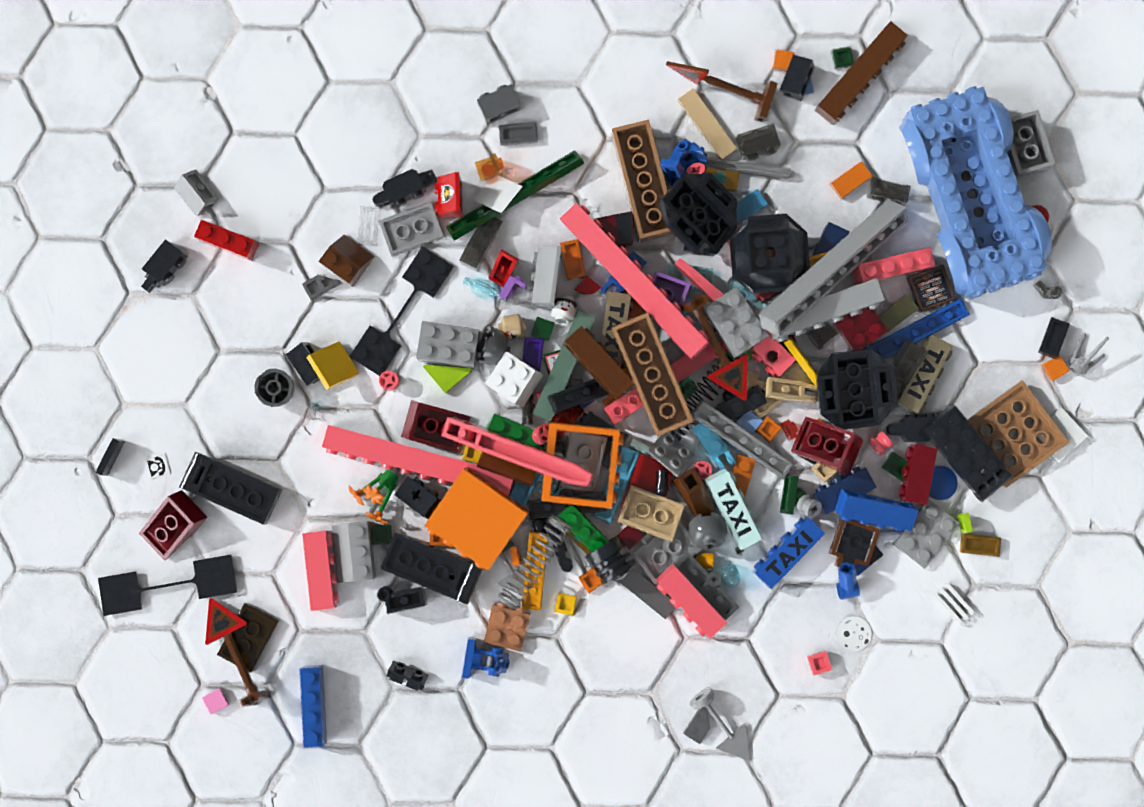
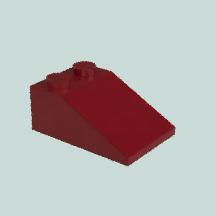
M411 400L401 437L461 453L462 443L441 435L447 417H458L470 422L471 416Z
M805 416L791 452L832 470L849 475L864 440L854 432Z
M183 490L167 496L139 534L165 561L199 529L208 517Z

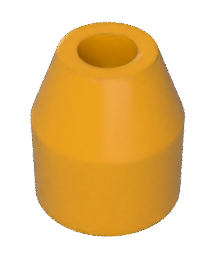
M714 553L696 555V561L703 568L713 569Z

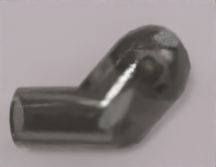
M1041 279L1033 284L1044 299H1057L1062 294L1061 287H1046Z

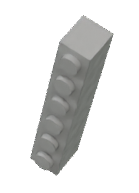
M875 278L823 297L780 337L769 332L771 340H777L779 343L789 339L788 335L795 333L796 336L807 333L806 329L814 327V330L826 326L825 322L830 320L836 323L844 320L843 316L851 314L852 317L863 313L862 309L869 307L872 310L880 307V303L885 298L878 279Z

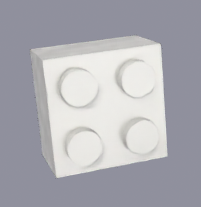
M505 352L487 380L486 385L513 403L524 407L543 374L516 356Z

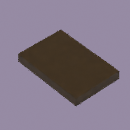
M244 603L238 616L247 621L248 624L234 631L232 636L248 672L252 673L279 620ZM224 640L217 655L235 664Z

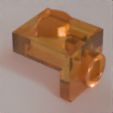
M496 153L492 154L493 157L475 162L481 182L502 175L501 169L504 168L501 157L497 158Z

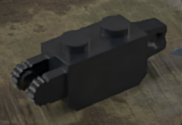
M410 169L384 181L382 186L384 190L377 193V195L375 194L372 197V202L377 208L385 207L391 204L392 208L404 206L407 203L406 201L412 198L416 200L423 197V193L427 192L426 188L436 183L437 178L433 170L418 173L417 170Z
M936 413L924 414V418H917V414L905 415V419H900V423L889 424L886 427V432L889 435H901V439L904 442L930 441L921 429L936 417Z

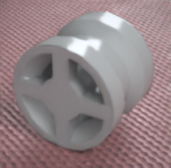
M808 494L803 495L797 503V510L805 513L811 519L815 518L822 508L820 501L813 499Z

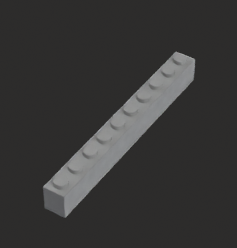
M887 200L883 205L879 206L875 212L759 313L762 328L780 337L908 222L906 207L891 200Z

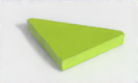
M436 365L423 366L445 394L472 372L471 368Z

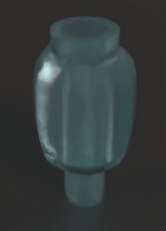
M465 277L463 280V284L469 286L471 292L480 298L494 299L498 289L494 287L493 282L480 277L470 279Z

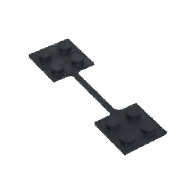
M422 246L402 276L403 279L414 286V291L386 332H380L370 325L349 357L378 376L385 372L402 346L390 338L391 330L418 291H423L434 298L454 266Z
M232 555L193 561L195 572L193 579L147 588L139 586L136 571L98 578L103 616L142 610L140 596L143 591L174 585L196 584L199 599L237 593Z

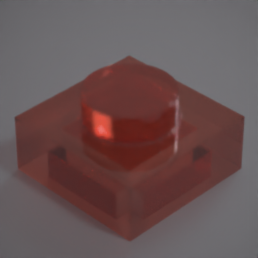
M788 419L780 423L788 441L798 437L796 434L798 429L794 422H790Z

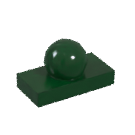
M787 475L785 477L780 513L793 515L794 506H797L799 499L807 494L803 488L797 487L799 476Z

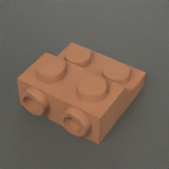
M497 602V605L493 604L484 643L521 652L531 613H527L528 609L521 607L516 610L508 608V605L502 602Z

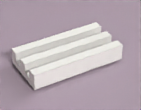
M946 583L933 595L959 625H962L963 621L975 613L949 583ZM946 589H947V590L956 598V600L965 608V610L967 611L966 613H965V612L956 604V602L947 594V592L945 591ZM941 594L959 612V614L962 616L961 618H959L951 610V608L942 600V598L940 597Z

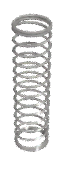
M551 516L548 522L559 528L565 534V537L556 534L546 526L544 528L556 535L561 543L553 541L542 532L540 535L551 541L557 549L550 548L541 540L535 539L539 544L548 548L553 555L545 554L538 547L531 545L537 552L545 555L549 561H543L532 552L527 551L531 557L540 561L544 568L536 566L525 557L523 558L525 562L537 568L540 574H535L523 564H519L523 570L532 574L536 581L530 580L520 571L514 570L517 575L528 580L532 587L525 586L513 576L510 577L514 582L525 587L528 593H523L511 583H506L508 587L520 593L524 599H518L506 589H502L503 592L499 593V598L514 609L521 607L520 601H524V595L529 594L528 588L534 587L532 582H537L536 576H541V570L546 569L544 563H550L549 557L555 556L553 551L559 550L557 544H563L561 538H567L565 531L571 532L572 530L566 522L556 516ZM504 597L508 598L509 600H511L512 602H514L516 605H514L513 603L509 602V601L506 600Z

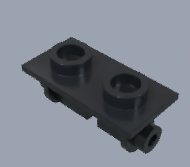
M394 660L386 677H389V680L401 685L404 679H406V687L416 691L423 690L429 676L419 669H413L402 662Z

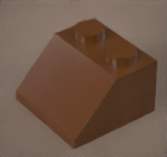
M344 234L329 246L318 262L353 287L375 256Z

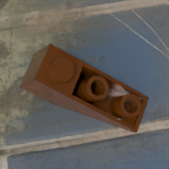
M694 468L687 470L672 480V483L694 517L702 514V517L711 516V513H716L706 488Z

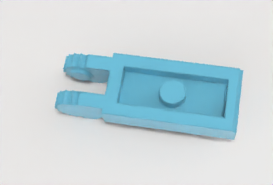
M698 423L691 428L711 460H714L720 470L725 468L718 458L721 454L725 455L729 464L732 466L736 464L728 452L729 449L719 435L702 423Z

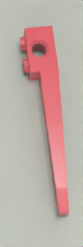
M679 258L675 262L674 266L703 295H707L711 303L724 295L684 260ZM770 335L750 350L752 353L751 357L757 363L761 362L766 366L765 371L772 377L776 376L778 378L796 360L777 340L772 341ZM768 352H773L776 355L774 362L768 360Z
M707 340L709 345L693 360L684 355L670 365L677 383L717 357L709 340ZM720 340V344L725 352L727 349ZM634 388L603 410L612 424L615 425L644 405L637 388Z
M447 417L441 435L443 437L567 483L589 486L593 474L576 463L491 432L487 428L458 417Z

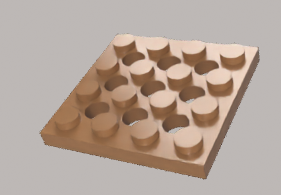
M1023 380L967 419L1012 475V478L1003 485L1005 488L1069 443ZM1015 402L1022 404V410L1019 413L1013 410ZM1000 413H1004L1007 417V421L1004 424H1000L997 420V416ZM1027 417L1034 420L1032 428L1025 426L1024 422ZM985 424L991 427L989 435L982 433L981 429ZM1012 428L1018 431V437L1015 440L1009 437V431ZM1038 433H1043L1046 437L1045 442L1042 444L1036 440ZM995 440H1000L1003 443L1000 451L995 450L993 447ZM1023 444H1027L1030 447V452L1027 455L1021 453L1020 448ZM1008 455L1014 458L1012 466L1005 464V458Z

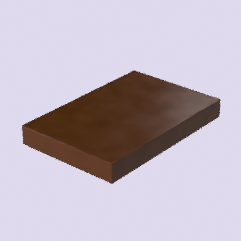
M483 451L477 463L478 468L531 487L537 471Z

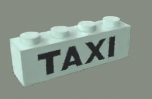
M724 468L705 478L704 480L722 516L725 518L726 525L736 545L743 550L762 540L759 535L762 531L757 522L753 523L751 517L754 515L750 507L745 506L743 502L745 499L744 494L740 488L737 490L734 484L737 482L734 474Z

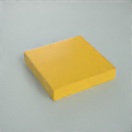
M340 341L309 354L307 357L326 390L359 374Z

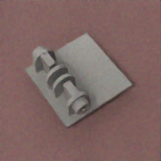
M669 433L660 436L648 451L651 456L677 477L695 455Z

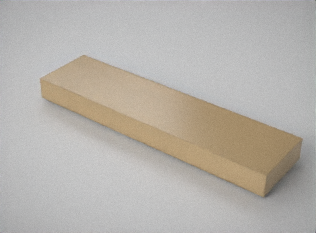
M694 89L678 98L679 104L719 159H725L737 150L734 143Z

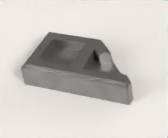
M316 275L302 283V286L310 300L313 301L341 285L342 282L337 279Z
M706 707L696 711L683 732L684 735L698 744H701L710 729Z

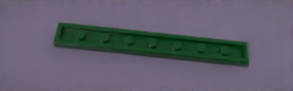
M574 150L518 183L523 187L503 212L585 164L581 156ZM481 205L447 225L446 229L455 241L501 213Z

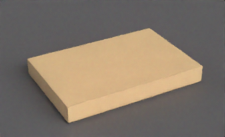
M631 485L617 522L672 542L685 505Z

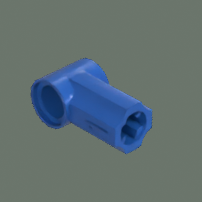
M842 563L838 568L839 582L836 583L840 600L860 596L854 564Z

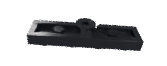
M564 488L558 494V496L606 501L604 491L574 495L572 490ZM542 499L528 500L530 520L545 519L551 516L558 517L570 504L541 501ZM575 505L583 514L607 511V508Z

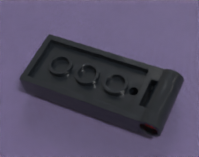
M956 405L947 407L921 429L980 502H984L1012 478V475Z
M196 451L179 485V488L262 525H267L283 490Z
M397 532L394 533L380 567L384 571L467 605L482 572V569L475 564ZM454 574L455 579H451L450 575Z

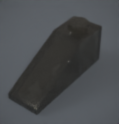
M494 217L477 227L459 260L462 265L476 272L479 271L503 221Z

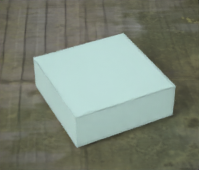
M634 438L630 443L632 448L644 455L650 449V447Z

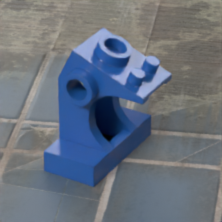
M684 139L674 148L669 159H662L660 166L670 187L681 175L685 174L686 169L694 163H709L704 147H699L695 142L691 143Z
M468 638L462 678L469 679L472 669L489 671L488 675L500 677V674L506 673L510 660L508 659L509 654L503 653L504 649L492 647V650L475 648L477 638ZM482 654L493 656L492 666L481 665Z

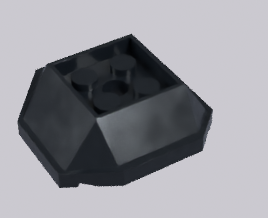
M712 173L681 175L659 202L666 227L693 254L717 255L737 228V199Z
M787 213L747 217L730 238L732 278L752 294L784 292L802 274L810 269L807 232ZM767 249H772L776 254L774 257L768 258L764 252Z
M870 348L831 353L816 374L819 413L836 427L848 430L879 426L890 412L898 406L895 368ZM857 384L858 391L851 394V386Z

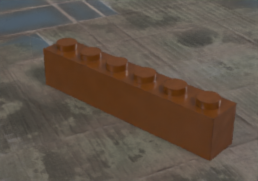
M890 21L818 104L815 111L831 125L835 121L839 122L846 114L844 110L848 106L852 108L857 102L856 96L860 92L864 94L870 87L868 82L872 78L876 80L882 73L880 68L884 64L888 66L894 59L892 54L896 50L900 52L906 45L904 40L908 35Z

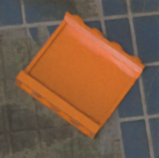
M466 466L424 526L428 528L427 531L430 534L438 535L444 539L443 542L447 546H454L458 549L460 555L475 561L477 567L482 570H489L530 511Z

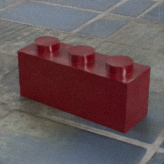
M910 444V447H907L905 453L907 463L902 469L903 484L900 485L898 490L899 501L927 506L938 448L920 444Z

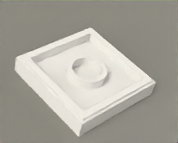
M1062 407L1050 416L1069 441L1067 445L1052 455L1058 462L1088 437ZM1043 433L1037 434V440L1041 444L1044 443L1046 440Z

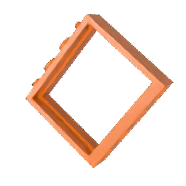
M550 422L546 452L555 455L558 430L613 436L607 501L551 495L553 477L545 474L541 501L612 509V504H616L617 492H614V484L618 485L619 473H616V465L621 464V454L618 453V446L623 445L624 434H620V429Z

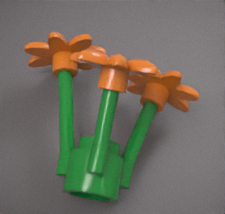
M387 469L383 474L380 473L377 478L357 491L353 490L350 485L348 486L353 498L362 506L365 504L360 497L364 495V492L366 493L365 498H371L373 504H381L375 514L365 512L370 519H375L376 522H380L383 525L388 523V521L382 519V512L393 490L397 487L395 483L398 481V477L395 473ZM378 482L379 486L372 489V486ZM382 488H384L385 490L389 488V491L385 498L384 496L380 495V490Z

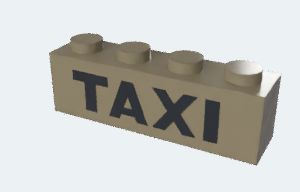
M608 291L601 343L606 347V353L610 357H615L620 363L619 367L624 368L625 359L622 356L623 354L612 327L631 320V318H628V313L633 311L634 300L631 299L630 294Z
M934 335L927 337L897 396L898 407L912 414H918L924 410L927 404L925 399L934 391V382L936 378L939 379L944 371L942 366L945 361L950 359L953 353L951 351L953 345Z

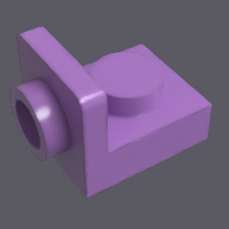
M517 275L515 277L510 276L500 292L499 298L507 301L508 298L512 299L517 290L514 288L515 285L526 290L525 280Z

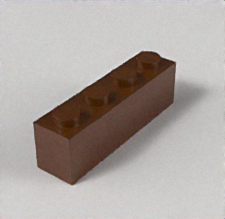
M580 326L564 341L563 345L615 401L634 384L633 378L628 371H623L619 367L620 363L615 357H610L606 353L607 349L601 342L597 343L592 338L594 335L588 328L584 329Z

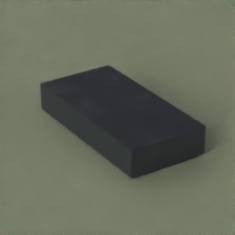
M1051 317L1038 353L1057 359L1070 323Z
M112 438L96 470L97 474L101 476L109 475L125 441Z

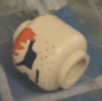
M519 314L503 316L502 323L498 324L499 330L504 332L508 340L520 339L524 333H527L525 319L521 318Z

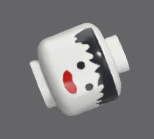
M568 295L556 298L551 312L554 321L561 325H568L573 322L578 310V304Z

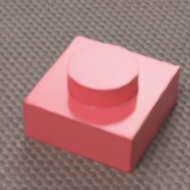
M827 651L807 656L812 675L832 670Z

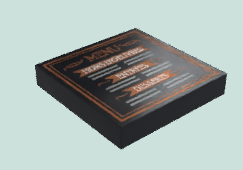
M943 264L906 277L914 301L919 308V313L956 300Z

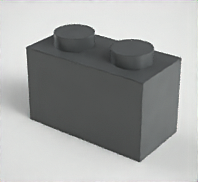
M511 84L508 86L502 85L496 89L497 91L492 93L486 92L477 99V104L487 125L521 110V104Z

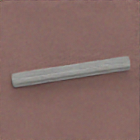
M707 158L708 164L702 163L706 168L738 171L745 174L789 179L791 176V168L715 158Z

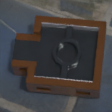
M840 518L828 553L837 556L834 566L840 567L842 563L848 562L849 564H854L855 568H857L858 564L868 567L880 530L853 520L845 521Z

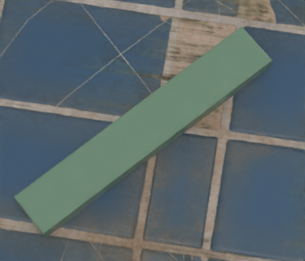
M578 310L565 340L580 326L590 330L595 317ZM564 345L561 347L532 414L548 422L551 421L554 412L547 397L565 389L577 362V359Z

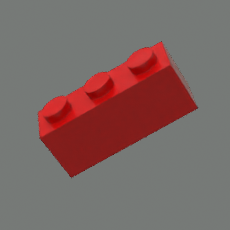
M202 219L194 235L197 240L249 261L253 260L259 246L253 239Z

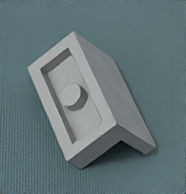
M196 169L182 174L174 186L175 191L195 216H199L206 206L216 203L219 199Z

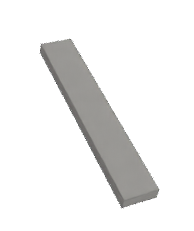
M701 400L692 412L691 416L779 478L784 480L793 467L794 463L704 400Z

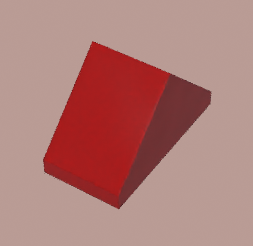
M501 249L488 279L504 287L508 278L513 275L518 267L519 259Z

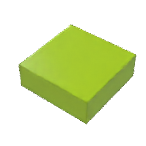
M969 513L957 514L960 531L962 533L973 532Z

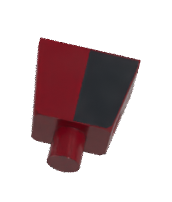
M632 211L596 218L604 226L602 228L604 233L607 234L609 232L616 239L614 243L619 248L623 246L626 249V246L633 245Z

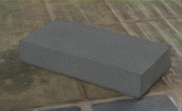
M536 122L499 125L500 145L538 142Z

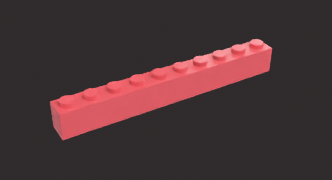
M575 203L559 218L561 222L684 353L693 360L709 345L707 342L709 337L701 329L697 331L693 327L695 322L688 315L684 317L680 313L682 310L675 301L671 303L667 299L669 295L662 288H656L654 285L656 281L649 274L644 275L640 271L642 266L636 260L632 262L627 257L629 255L627 250L623 246L619 248L614 243L616 239L609 232L607 234L604 233L602 230L604 226L596 218L592 220L588 216L590 211L584 205L580 207Z
M331 425L327 427L322 444L323 448H327V453L337 455L338 452L345 453V458L356 460V457L364 458L363 462L374 465L375 462L383 463V468L393 470V467L401 468V473L409 475L412 472L420 473V478L430 480V477L438 478V483L446 485L449 482L454 483L466 466L508 496H510L514 481L478 468L476 464Z

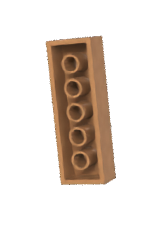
M649 119L612 128L611 136L639 243L672 235L673 233L666 227L663 221L659 204L668 191Z
M645 313L612 327L656 436H662L693 423L691 414L649 314Z

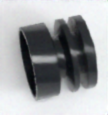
M619 535L585 556L591 567L601 565L602 568L596 573L597 577L606 573V576L600 580L603 585L622 577L636 564L634 558L625 562V559L631 555L630 552L620 554L625 544Z

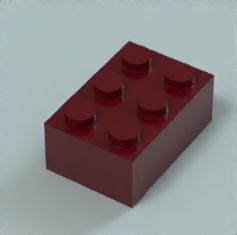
M867 307L862 309L863 313L852 317L851 314L843 316L844 320L836 323L832 322L851 351L863 349L888 332L874 309L870 310Z

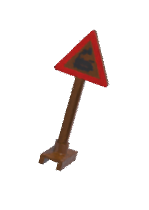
M670 61L666 62V66L695 84L703 80L712 86L758 104L754 120L762 122L763 119L767 118L778 85L777 82L772 80L765 85L763 94L716 77L707 76L709 73L708 69Z
M707 295L693 296L694 300L690 301V303L682 302L679 304L683 311L693 312L695 318H698L722 364L721 368L707 375V378L746 401L748 355L744 354L731 362L729 361L705 315L706 312L703 306L710 302Z
M210 598L205 644L209 645L224 638L246 687L247 696L239 700L241 706H256L258 704L257 701L269 699L271 694L269 690L259 691L256 683H253L232 636L234 631L246 626L248 622L215 599Z

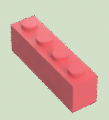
M930 247L862 263L852 272L856 285L875 278L878 281L928 270L936 265Z
M329 530L302 533L310 610L336 608L337 603H339V593L335 592L337 574L336 572L333 573L332 566L335 565L334 553H331L330 548L333 545L332 534H329Z
M673 564L655 579L659 583L656 587L664 595L668 593L672 597L669 601L677 609L681 607L685 611L682 615L690 623L694 621L698 625L695 629L703 637L707 635L711 639L727 624Z

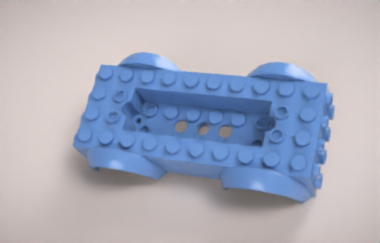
M973 86L966 89L964 93L954 92L949 94L946 99L940 100V98L929 101L927 105L917 104L911 107V110L903 118L899 131L902 132L909 149L918 184L928 187L942 227L936 236L945 253L952 274L955 292L964 298L970 296L973 299L987 293V290L989 293H992L1006 286L1016 285L1024 281V279L1029 281L1043 275L1042 271L1047 269L1046 260L1051 253L1052 236L1049 225L1042 213L1034 207L1025 205L1007 154L1013 144L1014 134L1011 117L1005 106L997 99L987 97L984 86L980 88ZM963 171L970 172V181L966 182L961 179ZM968 190L975 191V199L968 198ZM975 207L983 209L984 214L982 217H976L973 214Z

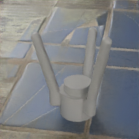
M1083 333L1073 356L1068 361L1071 364L1069 369L1079 376L1085 375L1089 369L1105 357L1103 353L1091 363L1089 362L1109 340L1108 336L1100 342L1086 359L1082 356L1077 358L1086 337V333Z

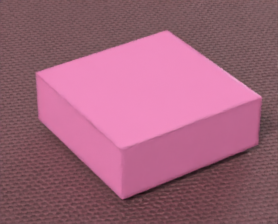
M221 687L202 697L211 715L230 705Z

